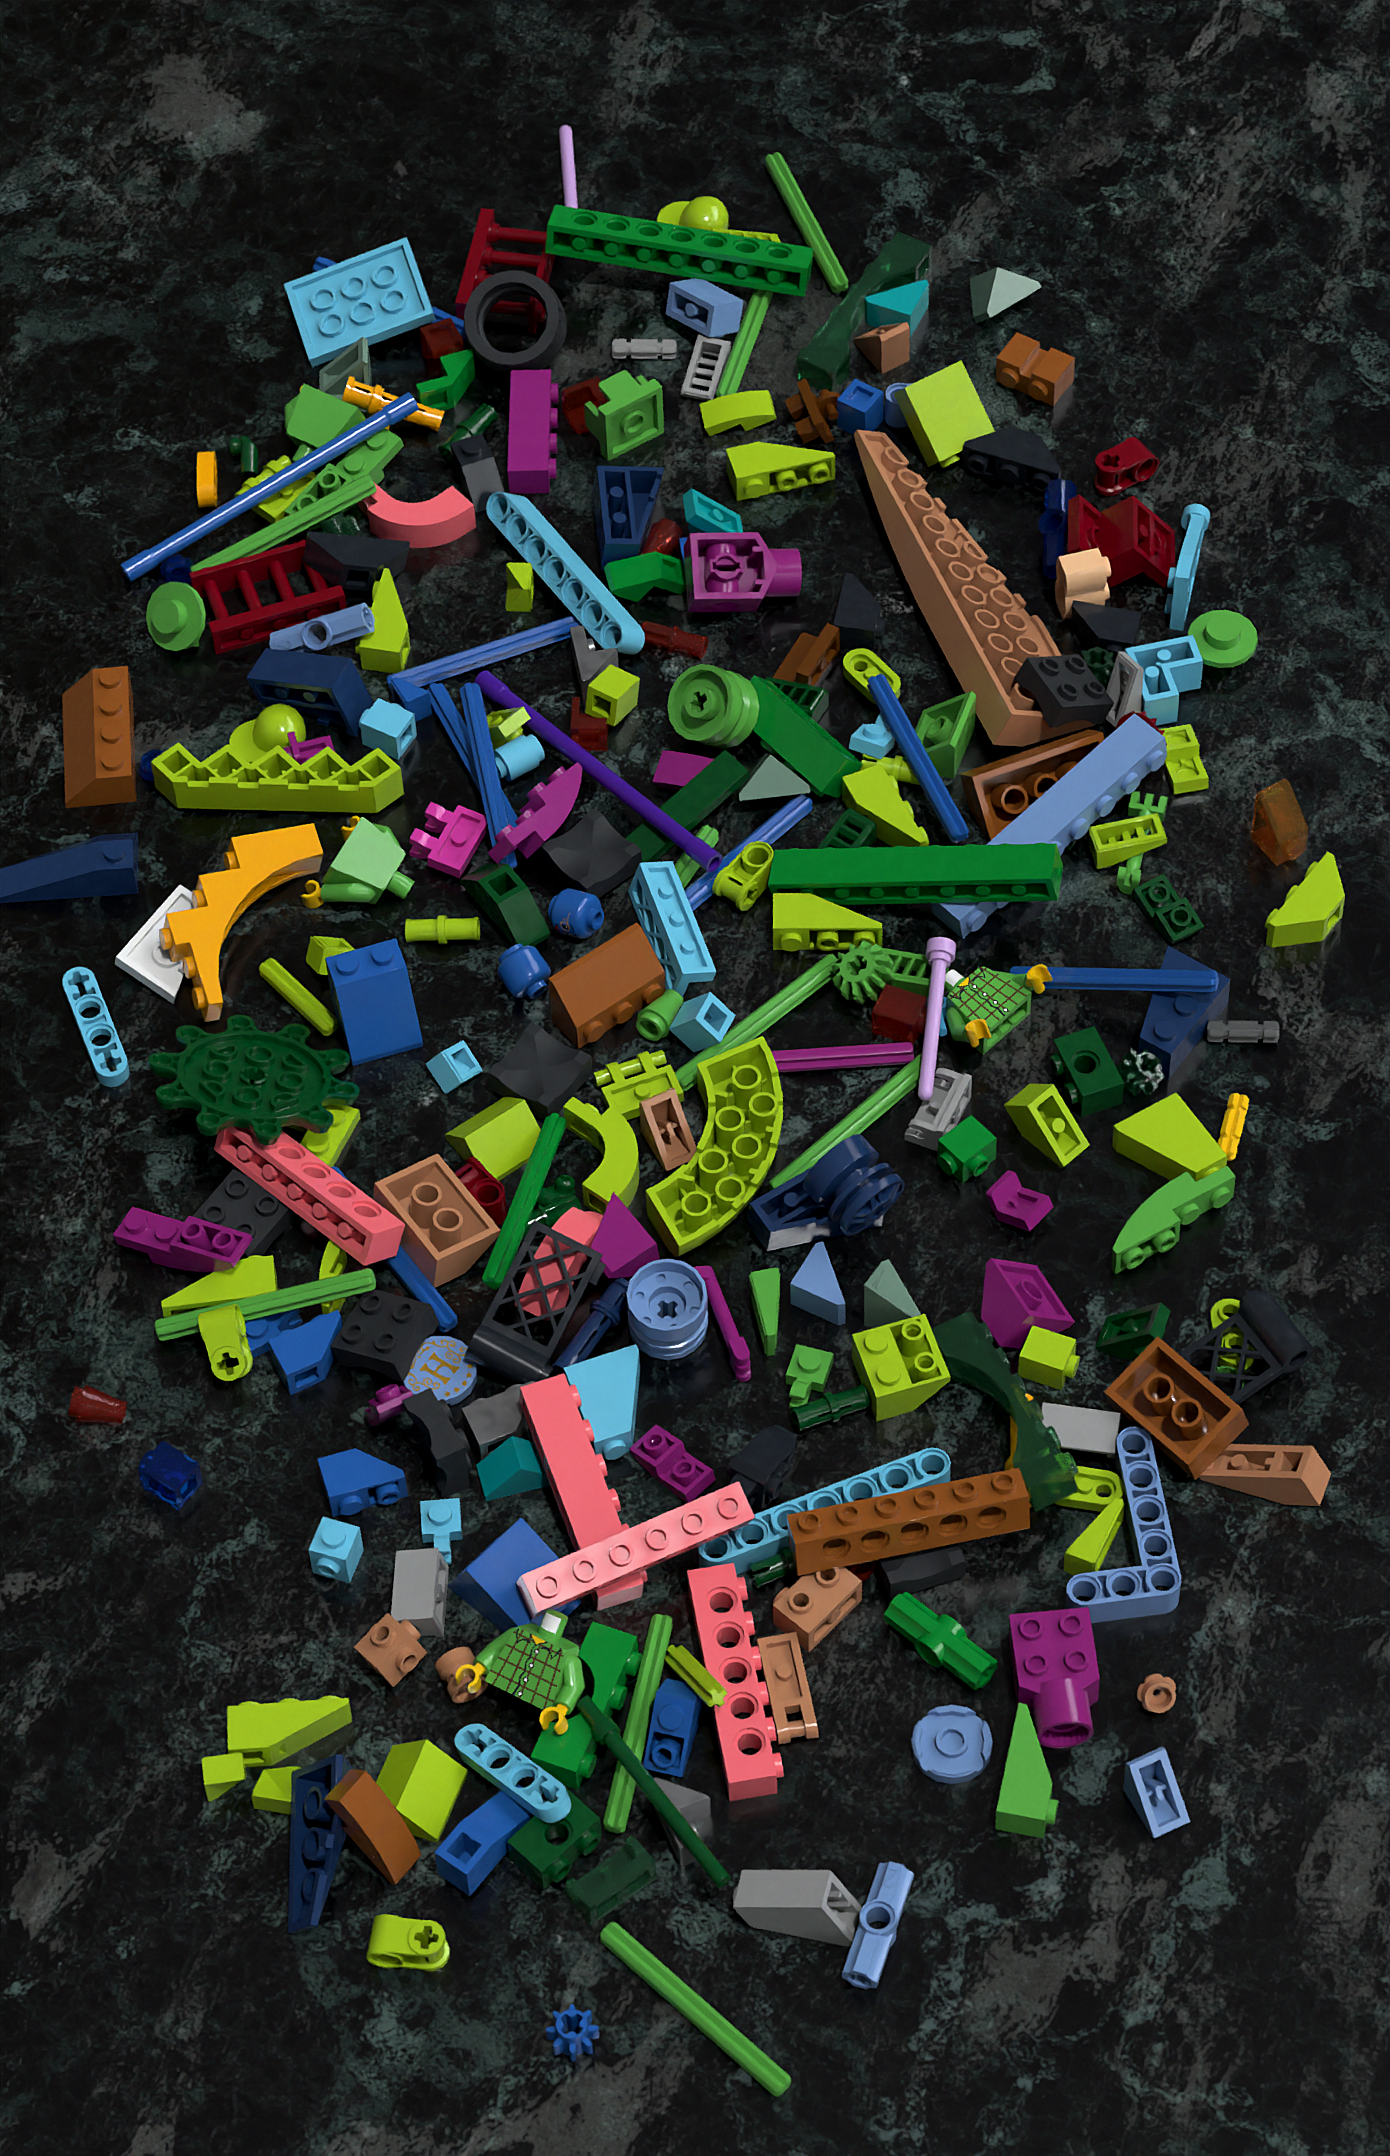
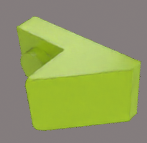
M524 707L494 711L486 716L493 750L524 735L521 726L531 719Z

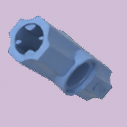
M361 603L270 633L269 645L271 649L309 653L374 632L375 619L372 610L368 608L366 603ZM318 625H322L325 628L326 640L319 636Z
M889 1861L888 1863H880L867 1902L860 1911V1922L842 1972V1978L849 1981L853 1986L863 1989L877 1988L890 1946L896 1940L897 1926L914 1878V1873L906 1869L904 1865ZM874 1921H882L888 1926L883 1929H874L869 1924Z

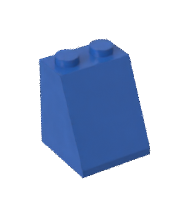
M396 938L325 958L333 1011L338 1019L339 1028L353 1066L423 1046L407 967Z
M520 1518L447 1586L503 1633L511 1627H518L529 1623L540 1626L544 1614L532 1619L516 1582L521 1575L558 1560L559 1557ZM577 1599L554 1610L568 1616L581 1604V1601Z

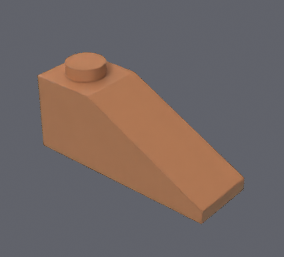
M1230 1444L1199 1478L1206 1482L1284 1505L1320 1506L1331 1473L1313 1446Z

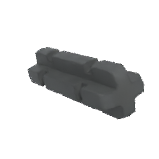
M1210 1020L1206 1028L1207 1040L1209 1042H1223V1039H1228V1042L1258 1043V1039H1263V1043H1276L1279 1039V1024L1277 1021H1263V1024H1258V1021H1228V1024H1223V1020Z

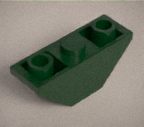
M489 862L460 879L461 885L513 946L519 943L523 946H535L550 937V931L529 888L508 864Z

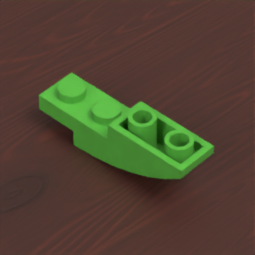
M384 428L354 446L336 466L328 463L285 510L286 515L300 510L364 475H369L373 482L378 484L385 477L382 469L404 446L401 438ZM355 504L315 524L314 526L308 529L311 531L331 522L332 520L336 519L337 517L348 511Z
M1225 1166L1197 1182L1194 1181L1188 1172H1185L1150 1196L1130 1217L1120 1232L1112 1250V1271L1117 1274L1126 1268L1133 1269L1139 1266L1145 1258L1157 1252L1168 1251L1179 1241L1181 1224H1190L1200 1214L1213 1207L1220 1208L1227 1204L1234 1195L1236 1177L1229 1167Z

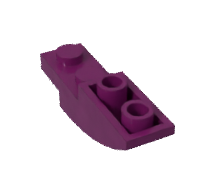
M578 762L567 771L560 767L546 780L549 783L547 786L540 782L526 795L530 801L520 810L522 815L515 821L517 827L513 828L509 824L494 837L498 843L488 854L496 864L517 848L528 859L561 826L570 813L578 795L582 776V766Z
M135 1207L130 1209L113 1234L117 1244L148 1253L152 1263L195 1272H218L234 1268L253 1240L251 1234L188 1216L186 1221L182 1222Z

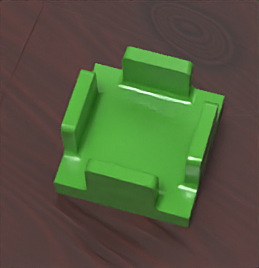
M623 370L598 384L599 391L607 398L608 403L598 407V409L591 401L584 404L585 425L599 440L601 454L607 461L664 433L662 386L655 378L649 382L642 375L634 379L626 370Z

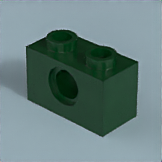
M1095 1026L1053 1039V1055L1049 1056L1051 1070L1055 1077H1061L1064 1083L1065 1097L1070 1105L1075 1104L1081 1117L1122 1104L1124 1082Z
M567 1788L566 1791L571 1800V1809L566 1817L551 1823L544 1822L534 1816L507 1841L509 1859L543 1890L553 1881L556 1883L561 1881L571 1870L572 1863L582 1854H590L598 1846L602 1836L600 1817ZM555 1837H562L566 1839V1841L560 1845H552L549 1843V1841Z

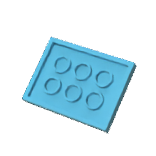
M407 237L284 284L312 367L335 359L362 336L368 339L369 346L436 320Z

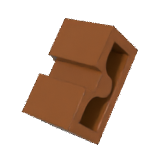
M1016 333L996 358V381L1006 387L1025 393L1036 400L1054 406L1074 381L1075 358L1054 348L1047 352L1040 349V342Z

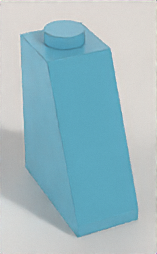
M637 1344L564 1367V1373L569 1386L575 1384L580 1395L582 1406L578 1407L581 1419H588L591 1424L595 1439L591 1442L595 1455L601 1453L604 1460L620 1458L626 1452H629V1448L633 1445L640 1379V1357Z

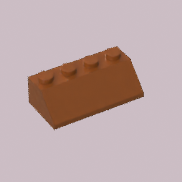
M128 666L92 669L62 694L66 808L137 802L133 692Z
M1088 729L960 773L968 806L988 842L1105 740L1103 732Z

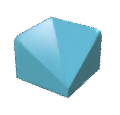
M464 1040L442 1051L426 1063V1066L444 1093L451 1092L483 1071Z

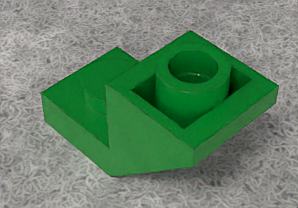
M472 348L440 357L442 377L416 384L419 404L443 411L455 408L476 376Z
M656 551L610 562L604 567L610 593L635 602H639L653 586L680 595L686 590L685 570L682 560Z

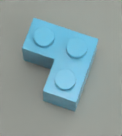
M1190 635L1126 648L1125 653L1144 669L1141 712L1145 711L1149 719L1157 718L1156 726L1177 722L1179 692L1201 688L1203 660L1194 636Z

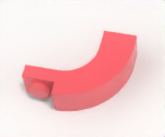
M374 483L377 489L376 493L357 502L360 510L369 518L370 532L381 539L409 541L411 548L443 545L462 537L476 528L474 504L453 486L428 501L406 503L392 498Z
M572 1207L559 1218L551 1229L590 1248L603 1215L592 1211L584 1212L576 1207ZM548 1236L544 1238L534 1255L535 1260L557 1253L553 1239ZM558 1242L561 1251L571 1249L570 1247ZM576 1252L563 1257L569 1277L578 1275L588 1256ZM559 1258L537 1265L544 1286L565 1279ZM533 1267L528 1268L518 1294L539 1288ZM567 1284L546 1291L552 1311L566 1307L570 1294ZM542 1293L520 1299L523 1310L535 1316L548 1313Z

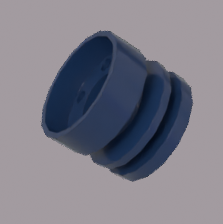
M861 1134L852 1135L831 1148L810 1169L802 1185V1188L820 1207L832 1205L829 1209L828 1217L835 1223L839 1222L838 1228L846 1236L855 1235L877 1221L897 1201L905 1187V1182L900 1176L892 1174L893 1169L887 1163L876 1165L879 1153Z

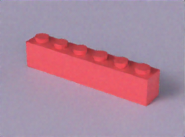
M564 1373L520 1387L519 1403L574 1551H579L629 1529L627 1523L621 1525L617 1512L621 1511V1506L615 1489L608 1490L604 1480L608 1473L601 1453L595 1455L591 1442L595 1439L591 1424L588 1419L582 1420L578 1411V1407L582 1405L575 1384L569 1386ZM646 1570L591 1593L596 1610L600 1611L642 1597L643 1582L647 1581Z

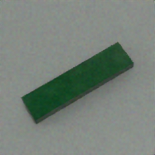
M724 750L663 804L660 809L686 830L690 831L751 777L750 773L731 754ZM646 820L625 838L642 850V863L657 861L675 845L673 841Z

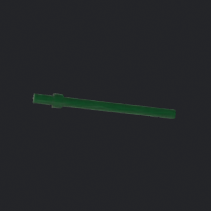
M589 1696L581 1698L577 1702L576 1707L592 1726L591 1732L601 1745L608 1746L715 1885L720 1888L727 1884L731 1878L621 1738L619 1735L620 1728L611 1717L603 1715Z

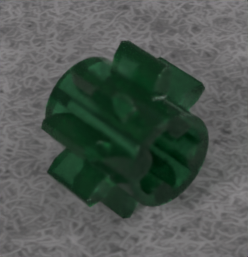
M342 511L319 522L322 531L319 533L355 536V533L361 531L354 516L350 517L348 515L344 517Z
M1099 647L1091 648L1087 652L1081 651V658L1085 660L1090 671L1104 687H1108L1115 665L1113 662L1114 653H1108L1105 649Z
M1131 1049L1123 1056V1061L1116 1067L1124 1082V1088L1132 1092L1133 1096L1142 1089L1145 1094L1150 1095L1158 1088L1157 1083L1165 1077L1161 1072V1060L1148 1052V1049L1143 1050L1139 1055Z

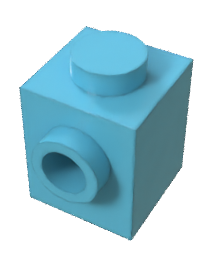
M379 698L370 709H366L363 712L359 721L363 745L372 749L379 748L386 755L398 760L417 736L414 713L405 710L396 703H389Z
M709 992L684 1002L669 1030L693 1052H697L721 1043L736 1015Z
M322 1517L309 1548L313 1573L350 1583L363 1553L360 1527Z

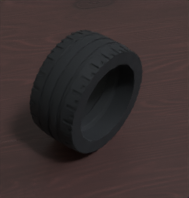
M508 270L507 272L502 271L493 276L491 275L475 288L468 299V303H466L464 329L468 343L477 357L486 366L498 373L511 376V370H541L547 367L562 349L566 337V316L563 306L553 289L545 281L533 274ZM511 295H531L540 301L545 308L547 316L546 329L539 341L529 349L513 354L500 352L493 348L486 340L484 333L485 318L492 306L504 297Z

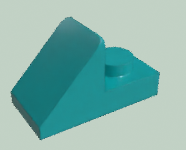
M692 488L682 496L685 510L684 515L689 523V534L743 533L741 518L737 513Z

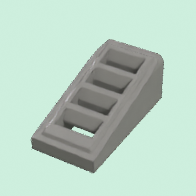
M698 335L681 389V396L703 401L715 399L717 387L731 352L729 341ZM703 355L717 357L718 360L703 358ZM699 366H710L714 367L715 370L712 371L708 369L699 368ZM696 374L702 376L712 377V380L708 381L704 379L695 378ZM692 384L709 387V390L707 392L691 387Z
M1118 652L1106 690L1115 704L1105 719L1115 728L1122 716L1131 711L1135 713L1141 712L1144 669L1125 652Z

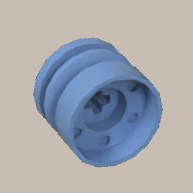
M673 1259L655 1260L639 1268L630 1279L626 1293L630 1337L637 1344L638 1349L650 1357L663 1360L683 1358L695 1351L706 1336L708 1328V1297L705 1281L695 1268L683 1261Z

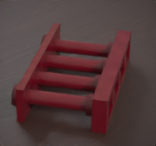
M481 208L455 302L457 318L464 320L466 303H468V299L475 288L491 276V274H487L486 268L491 267L492 264L537 268L536 276L548 284L555 255L545 253L547 232L500 227V224L495 223L494 210ZM499 240L544 245L541 256L494 251L492 247L493 243H498ZM530 296L529 303L500 300L489 311L491 313L527 316L528 334H535L538 321H543L545 317V308L539 300Z
M306 539L189 573L191 587L197 591L201 598H208L216 621L209 622L212 646L216 655L269 640L270 633L347 608L342 586L338 585L328 588L324 577L302 561ZM306 569L315 592L295 598L286 574ZM273 578L282 602L262 607L253 584ZM240 588L249 611L229 617L220 593Z

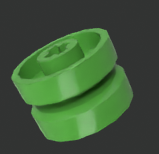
M705 664L688 668L676 679L670 690L667 705L669 720L677 733L688 740L723 749L739 745L745 740L757 723L759 713L758 695L749 680L738 673Z

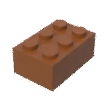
M1158 1336L1104 1391L1111 1407L1116 1412L1120 1413L1132 1426L1144 1429L1150 1435L1152 1443L1194 1480L1249 1425L1240 1406Z

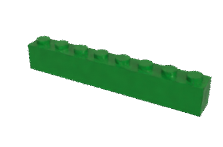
M1056 843L967 844L964 846L931 845L924 847L895 846L880 848H792L789 850H774L768 886L772 897L773 893H810L837 905L1058 901L1063 863Z

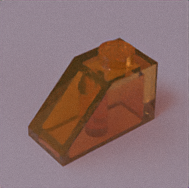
M1284 778L1256 793L1251 838L1276 866L1287 860L1298 858L1306 851L1308 826L1290 782Z

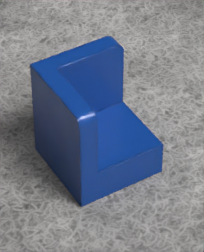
M854 379L837 399V412L839 414L837 426L853 435L856 430L874 431L884 419V392Z

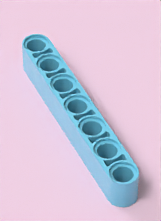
M505 492L493 493L486 505L489 519L528 563H531L536 573L578 621L584 625L585 629L603 649L617 648L618 653L629 655L639 653L645 642L643 629L534 505L524 496Z
M927 1448L754 1514L755 1518L747 1526L698 1546L699 1567L706 1568L734 1563L736 1575L748 1571V1564L779 1554L781 1548L789 1547L788 1530L782 1529L784 1526H787L786 1515L852 1502L858 1498L867 1499L950 1482V1458L945 1451L939 1448ZM927 1471H937V1472H939V1474L930 1475V1474H927L926 1472H927ZM895 1484H899V1485H902V1486H904V1487H903V1488H899V1489H895V1488H892V1487H890V1486H891V1485H895ZM752 1539L760 1541L757 1544L746 1543V1541ZM715 1553L724 1555L721 1558L709 1557L710 1555Z

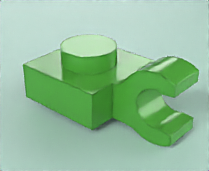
M796 1345L786 1373V1384L792 1385L789 1397L792 1398L789 1408L807 1404L811 1390L823 1393L833 1365L834 1353Z

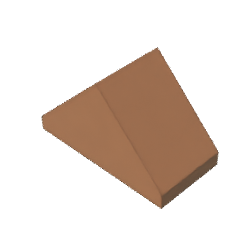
M907 322L879 326L853 339L857 348L881 374L909 361L910 328Z
M670 1088L640 1101L641 1133L663 1169L669 1171L689 1162L696 1153V1145L675 1088Z

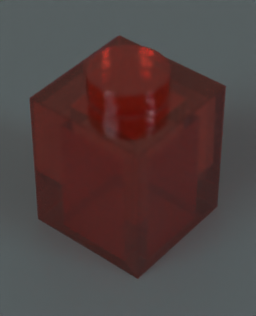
M886 984L872 1011V1033L901 1043L910 1042L914 1045L919 1033L924 1035L927 997Z

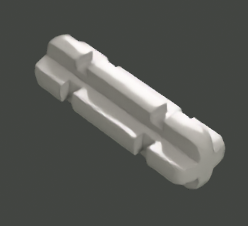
M614 339L612 342V356L615 359H626V356H631V359H658V356H662V359H675L677 355V343L674 339H663V342H658V339H631V342H626V339Z

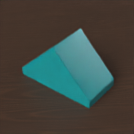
M927 279L865 297V322L867 325L877 328L883 325L907 322L911 338L928 308L929 283Z
M511 1436L476 1465L486 1501L550 1486L533 1441Z

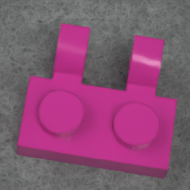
M431 802L425 811V817L429 818L425 824V829L441 833V835L437 839L415 828L409 838V843L413 844L410 849V856L419 859L427 858V866L460 878L488 831L486 816L459 805L453 813Z

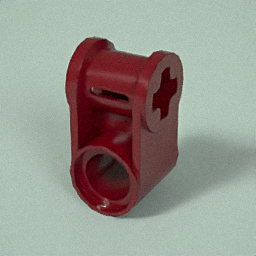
M1136 437L1128 438L1121 444L1097 455L1095 467L1098 470V474L1094 478V488L1098 493L1105 496L1116 495L1139 482L1149 479L1158 469L1159 459Z
M471 1156L465 1160L466 1165L454 1174L498 1226L505 1221L508 1214L504 1186L486 1170L477 1158Z

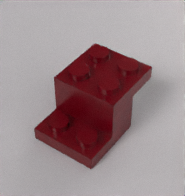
M1081 495L1068 500L1067 550L1069 554L1099 548L1102 557L1106 556L1110 563L1111 576L1107 577V584L1110 588L1143 571L1148 578L1156 581L1164 589L1167 588L1170 568H1175V531L1134 495L1102 512H1099Z

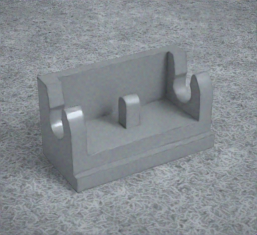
M945 1068L937 1069L935 1076L942 1079L934 1078L931 1099L922 1102L914 1119H911L908 1125L909 1128L905 1132V1140L938 1151V1139L957 1126L971 1098L972 1075L966 1073L963 1075Z
M1043 1402L1037 1448L1045 1449L1046 1446L1094 1452L1107 1454V1458L1115 1459L1116 1441L1120 1427V1413Z
M438 1548L396 1551L391 1616L399 1623L406 1619L422 1636L435 1635L436 1637H444L449 1566Z

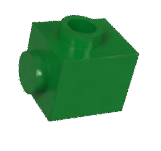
M970 1115L938 1139V1164L946 1174H953L963 1184L972 1176L981 1175L988 1168L989 1164L996 1159L997 1138Z

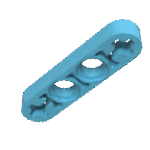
M85 967L72 968L64 974L62 979L63 988L93 1069L101 1084L108 1087L119 1086L128 1079L130 1074L129 1066L100 988L91 970ZM78 982H82L85 986L86 995L80 997L78 987L75 985ZM89 1007H95L100 1010V1013L94 1018H84L81 1016V1012ZM98 1035L111 1037L109 1043L104 1046H95L91 1043ZM111 1056L114 1067L117 1069L116 1071L110 1072L105 1058Z
M470 1724L456 1734L454 1741L461 1759L538 1819L553 1823L563 1819L570 1812L571 1800L563 1784L486 1726ZM472 1743H475L477 1745L482 1743L484 1751L481 1753L480 1748H478L476 1745ZM498 1758H509V1762L502 1768H490L491 1764ZM531 1776L535 1778L528 1787H516L517 1782L524 1777ZM543 1792L545 1794V1797L548 1798L550 1801L544 1803L541 1797Z

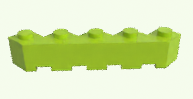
M178 742L151 761L155 787L177 808L378 813L404 794L401 767L379 748H376L350 766L327 746L300 765L277 745L250 764L233 747L227 744L200 763Z

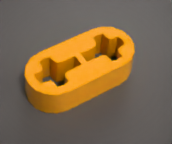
M215 451L197 453V498L199 508L217 507V462Z

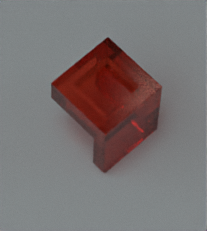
M451 317L420 328L422 353L425 359H436L464 350L463 338Z
M598 376L562 390L563 414L576 434L589 431L585 425V403L591 401L598 409V407L609 402L599 391L598 384L601 380Z
M572 697L571 739L586 751H608L609 724L607 723V718H596L590 714L581 713L580 697Z

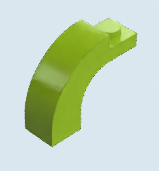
M572 1097L563 1106L564 1118L567 1121L566 1128L597 1148L604 1157L600 1166L582 1183L584 1205L594 1212L604 1215L614 1192L628 1208L636 1194L639 1183L638 1146L630 1124L612 1106L601 1115L593 1105L589 1103L584 1104L575 1097Z

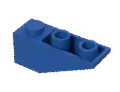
M516 1784L517 1788H523L520 1785ZM500 1791L462 1820L434 1852L438 1874L471 1896L508 1852L507 1841L535 1815L506 1793Z

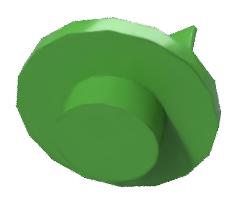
M169 582L161 585L152 594L147 605L146 620L151 636L157 644L166 650L182 651L191 647H199L198 640L205 628L206 617L203 600L197 591L187 583Z
M1214 610L1200 615L1192 622L1188 631V636H1194L1203 663L1217 668L1235 667L1245 663L1253 656L1258 643L1257 631L1251 621L1240 613L1228 610Z

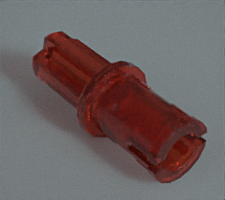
M648 621L641 624L645 635V642L668 648L670 653H673L675 650L697 656L701 659L704 658L709 643L708 637L682 631L680 626L670 628Z

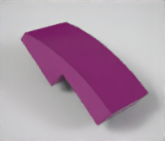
M663 750L652 782L658 788L680 790L714 759Z
M397 1384L388 1385L376 1392L377 1397L367 1401L369 1408L364 1410L369 1424L377 1425L406 1412L403 1408L402 1400L413 1396L412 1391L404 1386L398 1387Z
M658 1425L651 1428L629 1448L630 1454L654 1478L686 1503L692 1502L716 1480L711 1468L688 1454L682 1441Z

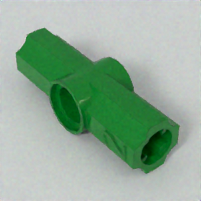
M908 1592L899 1593L890 1602L888 1609L884 1613V1621L913 1642L916 1651L927 1663L937 1668L943 1665L974 1690L983 1688L990 1681L997 1669L998 1661L969 1640L966 1632L955 1619L946 1614L936 1615Z

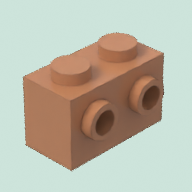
M844 1566L800 1575L799 1580L790 1589L788 1587L782 1589L773 1601V1624L785 1634L796 1632L799 1645L810 1652L862 1600V1581Z

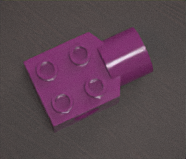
M758 532L690 533L683 546L688 612H756L764 597H798L800 594L802 565L800 552L797 548L768 549Z
M1089 1607L1009 1614L1008 1643L1017 1706L1019 1703L1027 1704L1029 1712L1034 1715L1039 1743L1050 1748H1068L1086 1742L1093 1735L1090 1705L1098 1701L1100 1681Z

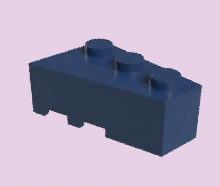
M597 466L592 498L600 571H605L604 567L607 563L640 555L659 496L664 467Z
M266 648L246 677L260 703L268 706L273 704L289 705L299 713L302 711L318 717L317 723L328 727L329 723L332 722L348 728L346 730L347 734L357 737L361 732L359 721L363 712L366 709H370L374 704L351 658Z
M1170 946L1167 947L1161 969L1213 970ZM1217 972L1219 984L1217 991L1214 993L1154 991L1139 1038L1138 1063L1170 1079L1206 1033L1208 1021L1216 1020L1228 1005L1230 979Z
M811 1168L749 1203L746 1222L767 1251L844 1234L838 1228L839 1222L835 1223L828 1217L829 1209L832 1205L820 1207L802 1188L803 1180ZM884 1215L866 1229L882 1226Z

